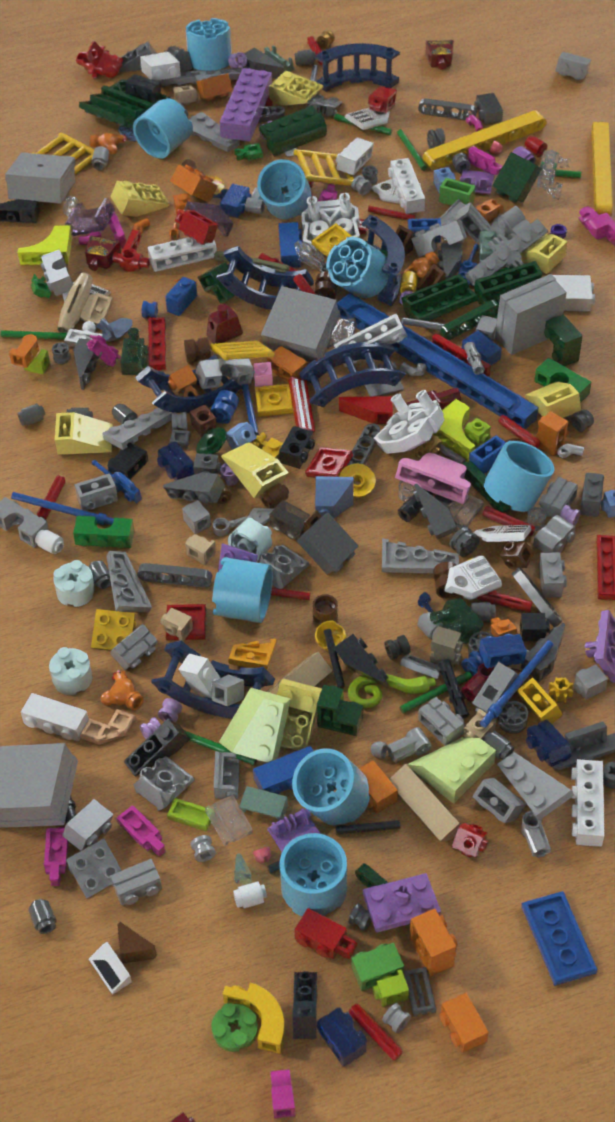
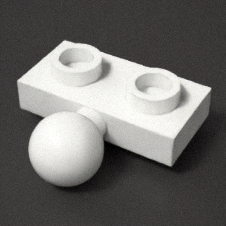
M87 321L82 326L83 331L69 329L64 342L68 346L75 347L79 338L93 340L90 335L102 336V334L94 333L96 325L92 321Z

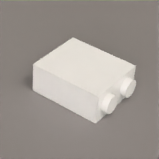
M169 52L140 56L142 72L149 79L158 81L181 77L180 63Z
M553 275L567 292L564 311H591V304L595 303V294H592L594 283L591 282L590 276Z

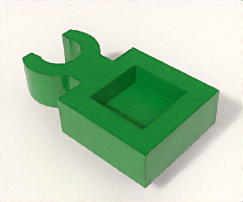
M259 143L245 145L244 149H234L237 161L244 158L248 160L263 158V152Z
M34 274L31 280L33 294L38 297L49 298L52 292L49 290L47 283H45V277L42 276L39 279Z

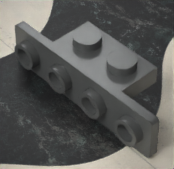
M604 722L565 733V749L548 754L547 760L553 769L558 771L576 765L577 759L592 760L614 753L615 733L607 735V726Z

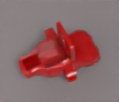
M92 41L87 52H80L77 55L76 63L83 66L88 71V74H93L92 78H97L98 75L114 78L119 74L123 59L117 55L109 54V50H104L105 46H99L95 41Z

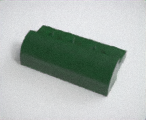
M101 93L91 94L90 101L79 102V108L85 110V113L96 115V117L107 119V121L115 122L120 126H126L133 129L134 121L145 112V109Z
M309 106L259 127V131L267 141L266 146L275 157L326 136L327 126L322 113H317L313 106Z
M536 261L475 280L474 289L478 295L479 305H483L491 300H495L499 304L500 295L540 279L543 273Z
M460 274L402 297V305L407 317L423 321H430L478 301V295L468 287V281Z

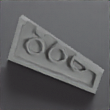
M198 113L188 119L192 121L193 125L192 136H200L201 140L205 142L210 141L212 145L227 152L240 146L239 140L220 137V125L205 113Z
M156 408L153 412L142 414L134 420H128L122 425L109 428V430L102 433L103 439L123 450L127 448V443L138 441L140 435L146 436L151 433L150 429H157L172 420V413Z
M382 538V572L433 573L434 567L442 562H453L459 565V554L437 549L429 551L422 546L417 545L415 548L406 546V543L403 542L396 544L389 542V539Z
M109 551L106 557L115 610L120 612L149 613L152 606L127 553Z
M515 752L497 764L539 820L574 796L572 790Z

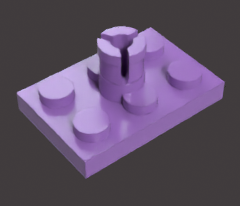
M609 610L601 611V619L598 622L599 635L596 641L585 643V648L590 649L585 650L588 658H595L596 663L600 665L604 674L613 683L615 682V618Z
M427 873L363 889V896L376 933L410 924L411 918L434 908L441 915V910Z

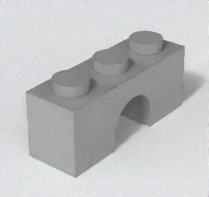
M452 217L445 220L443 225L437 223L426 232L424 229L416 232L412 242L418 256L421 257L437 249L435 237L438 235L444 236L449 245L465 239L467 235L460 218L454 219Z
M60 249L41 256L43 261L41 267L49 290H53L56 296L68 292L73 283Z
M222 358L199 361L195 372L202 389L219 387L222 375L233 378L239 384H249L255 373L249 358L228 361Z
M4 497L0 501V527L7 531L14 525H20L18 527L20 540L35 548L38 545L35 542L37 533L40 530H48L47 521L33 514L31 510L21 507L14 500L11 501Z

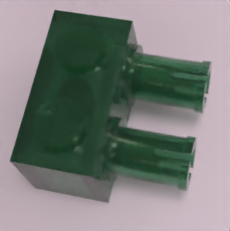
M130 328L128 330L129 338H124L120 362L122 375H138L147 367V358L145 356H148V345H145L144 338H139V330L137 328Z
M462 598L448 600L442 610L430 613V621H433V624L442 622V628L461 633L460 641L463 644L469 643L470 637L474 633L480 632L484 626V623Z

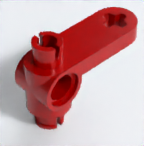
M133 229L122 252H114L113 263H119L120 267H123L127 272L141 270L142 267L148 269L150 266V258H145L143 254L137 253L141 241L140 230Z

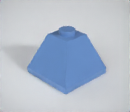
M316 476L315 511L318 510L321 516L328 512L335 518L353 505V477Z

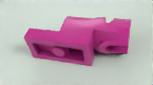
M589 206L583 207L579 211L581 216L578 218L584 227L588 229L595 239L607 237L615 246V222L608 213L599 215L593 208Z

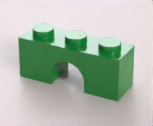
M547 358L535 371L534 382L543 387L554 382L571 384L579 393L580 403L590 394L591 381L550 358Z
M77 516L73 531L75 545L131 548L135 531L133 519L114 518L113 524L110 527L101 529L97 527L96 517Z

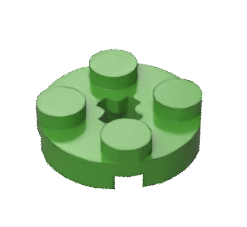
M226 1003L213 1017L211 1024L213 1037L217 1045L222 1049L236 1052L239 1049L251 1046L258 1034L257 1018L255 1013L248 1007L241 1004ZM238 1023L241 1029L231 1032L230 1025Z

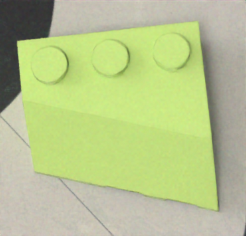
M250 688L219 743L235 754L267 763L276 760L279 756L290 698Z
M462 737L408 763L407 766L418 777L454 804L494 764L496 750L480 738Z

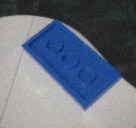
M564 891L522 903V910L554 986L597 974L598 969Z

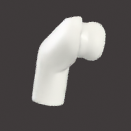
M567 443L561 446L557 453L561 458H566L572 454L582 456L584 447Z

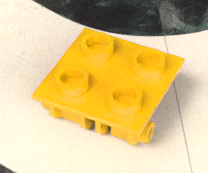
M96 609L91 648L112 650L133 632V628L136 627L135 613Z

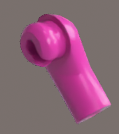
M469 115L466 118L468 125H475L476 132L483 130L482 122L477 117Z
M94 230L88 236H79V244L87 245L90 235L101 237L102 234L99 230Z

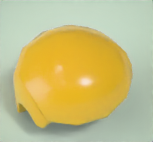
M332 620L320 624L315 632L316 642L327 652L328 648L324 630L331 629L335 646L347 638L344 628Z

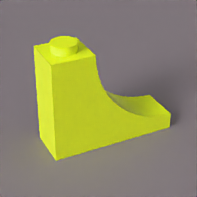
M70 225L54 226L51 234L42 242L33 246L18 248L17 253L20 265H39L43 263L41 256L59 249L65 263L69 264L72 244Z
M455 399L442 410L445 420L437 433L432 435L437 436L442 441L441 444L469 461V453L475 450V445L465 436L463 427L469 420L470 407Z

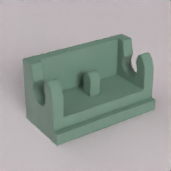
M272 45V51H270L269 47L264 48V54L283 65L285 71L291 72L294 70L292 58L289 57V62L277 54L274 45Z
M246 786L239 809H241V812L248 810L275 817L280 821L285 816L288 800L287 796Z

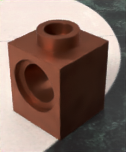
M206 405L190 411L191 425L201 437L209 430L217 427L216 417Z

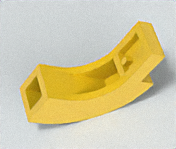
M254 983L249 984L248 991L240 986H225L223 991L224 1004L244 1005L260 1018L262 1024L257 1039L258 1049L281 1054L285 1039L284 1017L281 1007L274 996L263 987Z

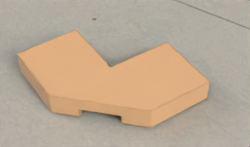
M117 709L108 725L89 719L80 737L98 745L124 737L130 731L136 717L133 714Z

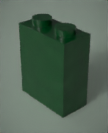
M510 152L492 187L497 189L496 193L503 197L505 194L508 195V199L512 202L517 203L519 201L524 203L542 169L536 164Z

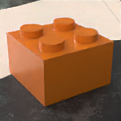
M178 164L170 182L190 195L209 203L218 187L213 182V178L205 176L202 171L194 169L187 164L185 167Z
M435 908L411 918L409 939L424 967H426L429 977L454 967L455 957L457 956L456 947L458 946L455 936L449 934L446 929L447 923L443 915H439Z

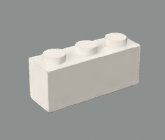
M360 138L350 142L349 146L337 155L336 169L354 175L372 157L374 143Z
M31 693L21 710L23 723L28 727H36L49 734L61 735L67 740L79 741L81 738L80 734L89 720L86 710Z

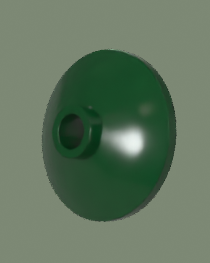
M216 427L205 433L197 444V453L213 455L218 452L227 439L226 430L222 427Z

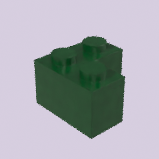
M226 262L209 269L197 277L204 291L212 289L220 304L235 296L216 278L217 275L228 271L229 265Z
M564 314L547 320L544 335L554 344L552 359L564 367L579 361L582 334Z
M323 685L317 702V727L357 736L363 719V705L357 702L344 701V689L333 685Z

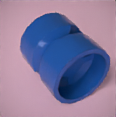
M222 390L217 394L210 409L216 417L217 423H230L239 404V398L235 393L228 390Z

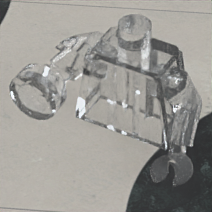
M554 150L544 151L540 165L542 170L538 176L537 187L544 188V190L551 194L553 199L560 200L563 184H554L558 166L560 168H570L568 163L571 162V159H563Z

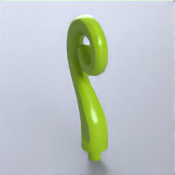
M387 674L389 678L386 680L390 685L389 687L410 694L427 692L430 690V686L436 685L435 678L427 679L426 676L404 679ZM363 675L357 677L348 688L349 700L363 705L365 709L377 706L382 699V691L378 686L369 684L379 683ZM365 686V692L374 696L370 699H363L358 694L359 690Z

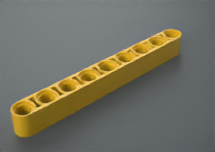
M533 110L429 149L423 154L422 159L432 170H437L452 164L453 157L458 153H464L468 158L469 148L471 147L487 151L491 148L494 141L503 145L540 131L546 126L547 120L537 110Z
M593 122L594 210L599 215L608 213L612 217L609 122Z

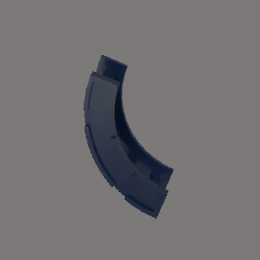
M367 43L346 44L323 50L315 56V59L323 62V76L315 82L323 85L321 90L325 92L341 86L343 82L350 81V83H364V80L373 81L372 84L392 88L399 83V77L392 74V60L399 56L400 52L392 47ZM354 55V69L343 70V57ZM360 55L371 56V69H360ZM377 57L386 59V72L377 70ZM337 59V71L329 74V62Z
M370 214L362 222V226L369 229L368 239L365 242L377 250L387 251L388 255L387 261L382 268V272L389 275L388 282L378 294L377 300L392 306L399 294L400 272L405 260L404 247L399 236L389 225ZM375 234L382 240L381 248L374 244Z
M239 246L224 251L223 255L230 262L228 271L216 277L227 290L238 298L269 310L272 309L277 296L265 294L267 285L279 287L278 293L281 286L297 288L296 290L301 291L293 281V278L298 274H301L310 286L314 284V280L307 269L278 273L275 269L263 265L260 267L253 263V259L246 255ZM235 268L243 273L242 281L234 275ZM249 277L261 282L258 291L247 286Z
M365 342L352 343L324 353L325 356L318 361L316 359L313 360L299 373L301 379L312 382L316 394L309 400L310 403L324 408L338 395L358 386L368 384L396 386L406 373L393 368L389 357L396 351L394 346L381 342H374V344H365ZM365 359L369 369L357 371L353 361ZM374 360L384 362L386 368H376ZM346 363L350 374L338 378L334 368ZM328 372L331 383L321 388L318 379Z
M214 354V355H213L212 357H210L208 360H214V359H220V358H219L216 354ZM147 366L135 377L139 383L151 388L157 398L152 402L153 405L173 413H190V411L206 405L208 408L212 407L220 391L228 390L237 394L242 389V386L233 378L229 380L227 376L222 375L221 382L224 385L213 391L211 388L203 389L206 394L199 396L188 393V397H180L173 393L168 384L170 375Z
M182 640L167 643L164 650L171 656V662L165 677L152 679L151 683L158 688L159 692L188 707L214 716L233 719L241 704L234 703L230 706H224L212 701L211 698H203L191 693V687L187 681L183 688L172 681L179 662L182 664L188 654L200 657L201 654L191 649ZM214 660L211 661L220 678L231 675L244 680V686H252L257 690L274 684L275 678L264 667H241L239 671L229 669V665Z

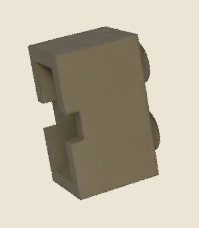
M438 626L431 641V651L434 653L430 655V662L438 665L439 662L449 659L454 670L455 665L460 664L462 657L460 653L463 642L460 641L461 633Z

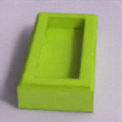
M175 798L167 814V819L207 832L215 811Z

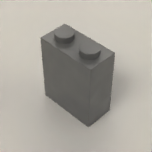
M328 512L320 517L297 540L299 545L327 575L333 571L337 573L344 566L342 562L345 559L349 561L356 554L354 550L358 547L356 542Z

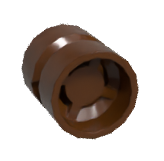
M328 271L320 272L316 276L315 293L319 296L335 299L337 285L330 280Z
M208 337L198 338L197 341L194 339L184 340L187 362L197 361L198 358L208 360L211 357Z
M453 562L439 563L433 569L436 594L441 598L447 599L459 595L454 592L452 594L445 592L449 569L456 566Z
M328 594L317 596L313 601L314 626L317 628L323 622L330 620L338 624V602L336 598Z

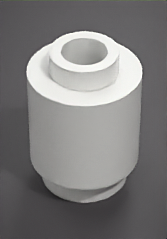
M40 530L35 537V542L38 546L52 554L61 552L64 547L63 538L49 530Z
M258 881L239 886L237 890H233L237 908L243 907L244 909L264 903V898L267 897L264 884L260 885Z

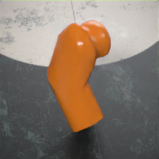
M145 218L135 223L133 229L140 230L142 235L143 228L149 226L150 221Z

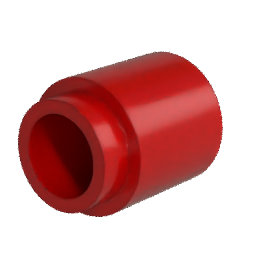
M529 136L525 140L524 146L535 156L541 157L547 153V143L539 138Z

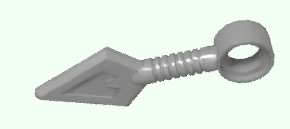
M253 508L248 516L228 521L225 518H217L213 521V533L220 537L226 536L230 528L239 526L247 518H252L264 525L282 513V509ZM218 525H224V526H226L225 529H221V530H220V529H217L216 527H217Z

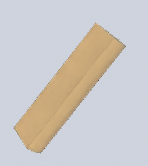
M316 652L306 658L266 692L277 695L279 684L283 679L315 686L330 674L332 669L320 653Z
M407 764L389 778L398 790V794L441 842L449 841L456 836L461 824Z

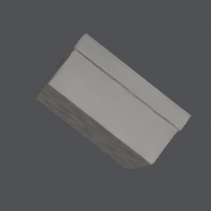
M20 153L5 174L8 199L62 203L75 183V157Z
M552 274L500 295L495 339L511 355L547 340L544 335L546 321L563 315L567 292Z
M281 286L261 333L263 344L273 352L282 346L308 362L323 358L340 316L337 301Z
M65 743L0 746V828L64 825L78 764L75 755H72Z

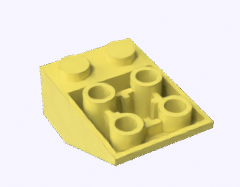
M285 71L269 86V98L273 103L280 106L303 104L314 97L323 88V85Z
M117 181L111 194L113 202L123 216L138 217L170 206L159 186L154 184L146 185L129 181Z
M546 234L520 254L522 257L521 261L526 264L536 261L540 270L548 274L566 257L568 241L554 234Z
M554 382L525 394L527 400L538 407V412L542 416H546L551 411L564 418L581 411L579 393L571 384Z
M75 412L56 413L55 445L57 455L112 452V444L103 439L102 433L113 427V424Z
M249 442L221 456L253 498L262 495L277 483L282 484L288 475V471L277 458Z
M283 679L280 682L277 695L290 698L281 742L282 747L297 751L308 747L317 715V702L322 690L321 688Z

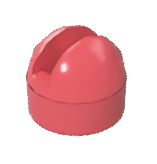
M494 141L489 152L496 155L500 154L503 147L499 142Z
M269 846L253 851L257 862L264 864V859L266 862H269L271 859Z

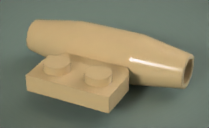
M81 273L69 290L59 317L57 330L60 333H68L69 329H73L80 318L84 322L92 321L97 326L102 318L106 319L113 297L99 293L90 295L93 278L87 273Z

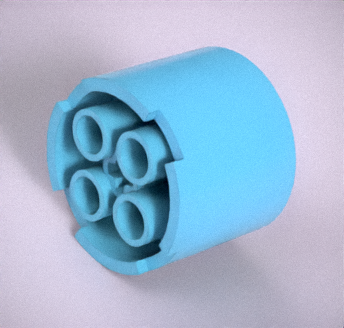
M210 18V21L200 22V20H195L186 26V40L192 68L213 71L229 66L228 59L232 54L228 22L222 19Z
M170 98L159 100L134 121L133 132L142 149L149 155L159 159L165 158L191 136L193 131L192 121L188 120L182 105Z
M285 159L273 161L263 168L258 177L257 187L259 194L268 211L273 216L288 220L298 215L301 216L302 212L308 208L307 198L311 196L312 199L311 189L303 170L295 162Z
M347 237L346 240L335 245L327 258L326 269H328L330 280L359 298H370L377 295L386 286L389 276L382 272L387 257L358 237Z
M509 441L503 445L487 474L484 488L492 499L498 503L501 500L510 505L511 510L529 511L534 507L553 475L554 465L549 457L536 447L520 441Z
M224 557L221 560L223 567L217 572L214 583L212 602L216 604V609L213 610V614L262 623L266 616L273 581L272 565Z
M333 749L313 751L305 756L295 769L292 787L297 801L322 822L333 826L353 822L365 811L370 799L368 779L341 752Z
M317 833L298 836L287 844L281 854L280 877L282 897L289 907L293 909L294 913L303 916L307 908L325 916V914L340 907L345 900L347 894V858L341 845L329 836Z

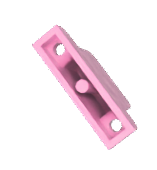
M426 453L419 461L409 458L401 459L395 476L396 479L412 485L418 484L427 491L461 504L466 502L471 483L464 479L467 469L465 465L434 453Z

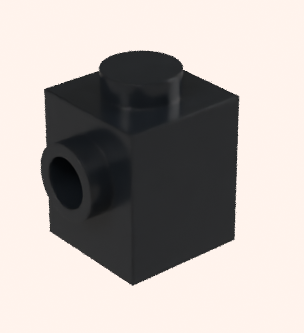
M521 613L520 635L522 640L538 641L541 638L544 639L546 633L550 632V623L546 621L545 613Z

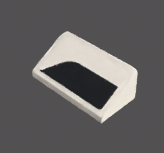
M108 942L104 943L89 958V961L112 995L132 983L130 974Z

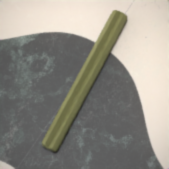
M215 252V260L230 263L223 255L224 252ZM251 258L256 265L275 269L278 273H285L290 268L289 265Z

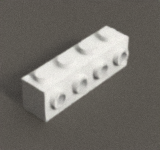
M409 158L390 161L388 175L392 177L393 187H396V196L400 198L401 208H404L406 214L425 211V197Z
M191 237L148 247V255L154 272L214 258V254L217 251L214 240L213 243L201 245L196 242V239Z
M396 313L334 344V347L338 348L358 342H365V344L381 342L391 345L402 341L407 337V334Z
M577 759L576 768L572 767L571 780H575V786H572L574 796L571 797L575 799V804H572L571 813L572 817H575V823H572V836H576V845L602 847L604 839L603 761Z

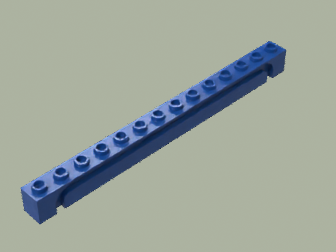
M351 293L337 303L338 310L340 311L339 318L360 331L389 317ZM402 325L407 337L400 342L391 344L394 346L396 353L415 365L419 363L425 364L427 366L425 371L449 386L458 388L462 394L496 415L507 416L525 430L537 420L538 407L535 404L527 401L485 374H475L470 365Z

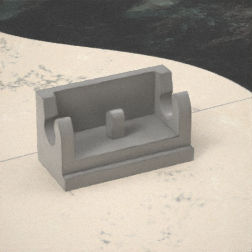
M215 751V799H238L239 759H235V753Z

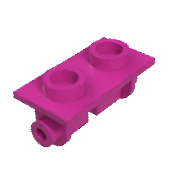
M90 335L93 340L87 342L88 349L96 356H99L102 352L100 359L106 365L113 367L116 364V358L122 359L118 354L119 351L113 346H108L102 336Z

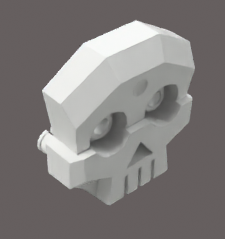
M344 193L339 196V200L317 202L315 196H313V201L311 196L307 198L308 208L302 212L303 246L324 255L312 245L311 240L335 223L353 237L360 238L358 231L360 227L358 207L350 203V195L348 193H345L346 198H344Z
M426 390L417 393L416 398L419 400V403H412L408 406L401 394H396L391 398V402H393L398 412L388 420L387 425L374 437L378 446L386 454L410 451L429 441L432 434L437 433L445 420L443 417L444 413L437 400L432 401Z

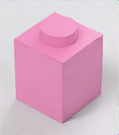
M271 362L253 363L255 387L273 385Z

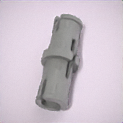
M468 342L464 345L468 363L471 364L475 374H482L485 368L481 362V355L477 352L475 344Z

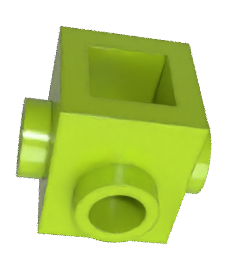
M478 418L469 422L464 428L465 436L475 445V449L491 438V426Z

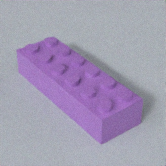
M250 68L242 69L220 120V137L251 141L269 96L272 72Z

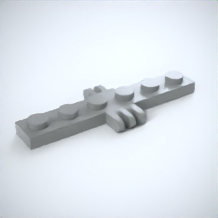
M243 68L213 71L195 69V71L180 72L181 77L159 80V82L163 86H170L171 84L185 85L186 83L197 84L196 81L226 73L229 74L230 80H238Z
M536 219L509 241L500 233L493 241L488 242V246L492 249L493 253L467 272L465 277L474 286L475 280L493 275L505 265L508 268L524 265L520 254L546 235L548 230Z

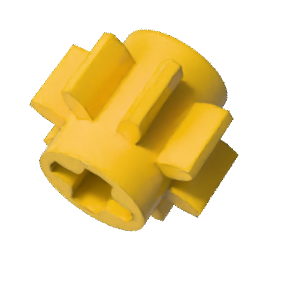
M555 677L554 683L549 682V696H552L555 702H566L567 696H573V683H569L566 677Z

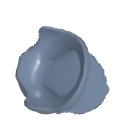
M102 318L96 327L102 330V336L107 342H113L131 329L132 319L120 318L108 323L105 318Z

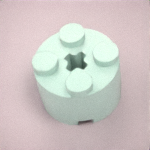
M247 518L229 535L228 545L258 555V561L261 558V554L267 552L272 546V531L269 527L263 526L254 519Z
M74 560L54 571L56 594L62 604H71L74 607H79L87 604L92 599L95 586L92 571L87 565L79 560Z
M63 647L52 657L49 669L52 682L58 692L65 695H75L76 692L85 691L90 686L92 671L87 653L79 649Z

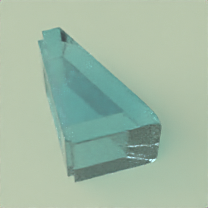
M237 853L234 871L235 882L250 884L252 883V874L242 855Z

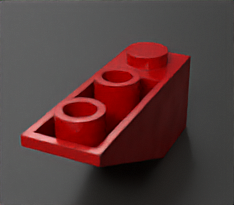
M392 396L339 397V411L373 424H387L388 420L393 416Z

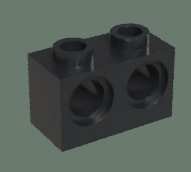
M293 426L279 450L280 463L300 469L303 462L306 463L309 451L314 449L313 431Z

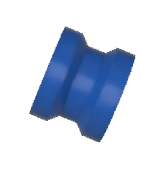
M143 301L142 318H147L148 316L157 318L158 302L149 303L148 301Z
M472 651L468 658L461 662V666L465 672L469 671L474 676L478 672V667L484 662L479 652Z

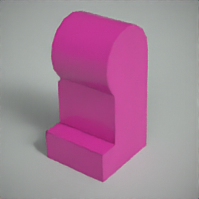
M290 1070L270 1071L274 1119L295 1116Z

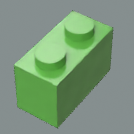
M445 178L440 186L439 202L452 205L459 199L465 205L468 203L473 204L476 186Z
M394 942L388 945L386 943L381 944L368 952L361 951L351 958V968L361 991L376 986L377 981L384 976H396L397 970L402 969L404 975V964Z

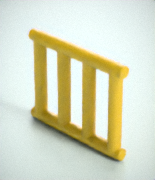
M60 132L56 139L38 152H32L33 154H46L62 141H66L68 144L53 155L62 156L74 146L79 148V150L69 157H75V160L86 152L91 154L74 167L75 174H77L92 162L94 149Z
M294 149L293 153L297 155L307 181L352 186L353 175L345 172L347 179H342L335 167L333 160H336L338 154ZM305 157L312 158L319 176L312 175ZM318 158L326 160L333 177H326Z
M257 340L210 344V349L226 361L274 357L275 355L270 348Z

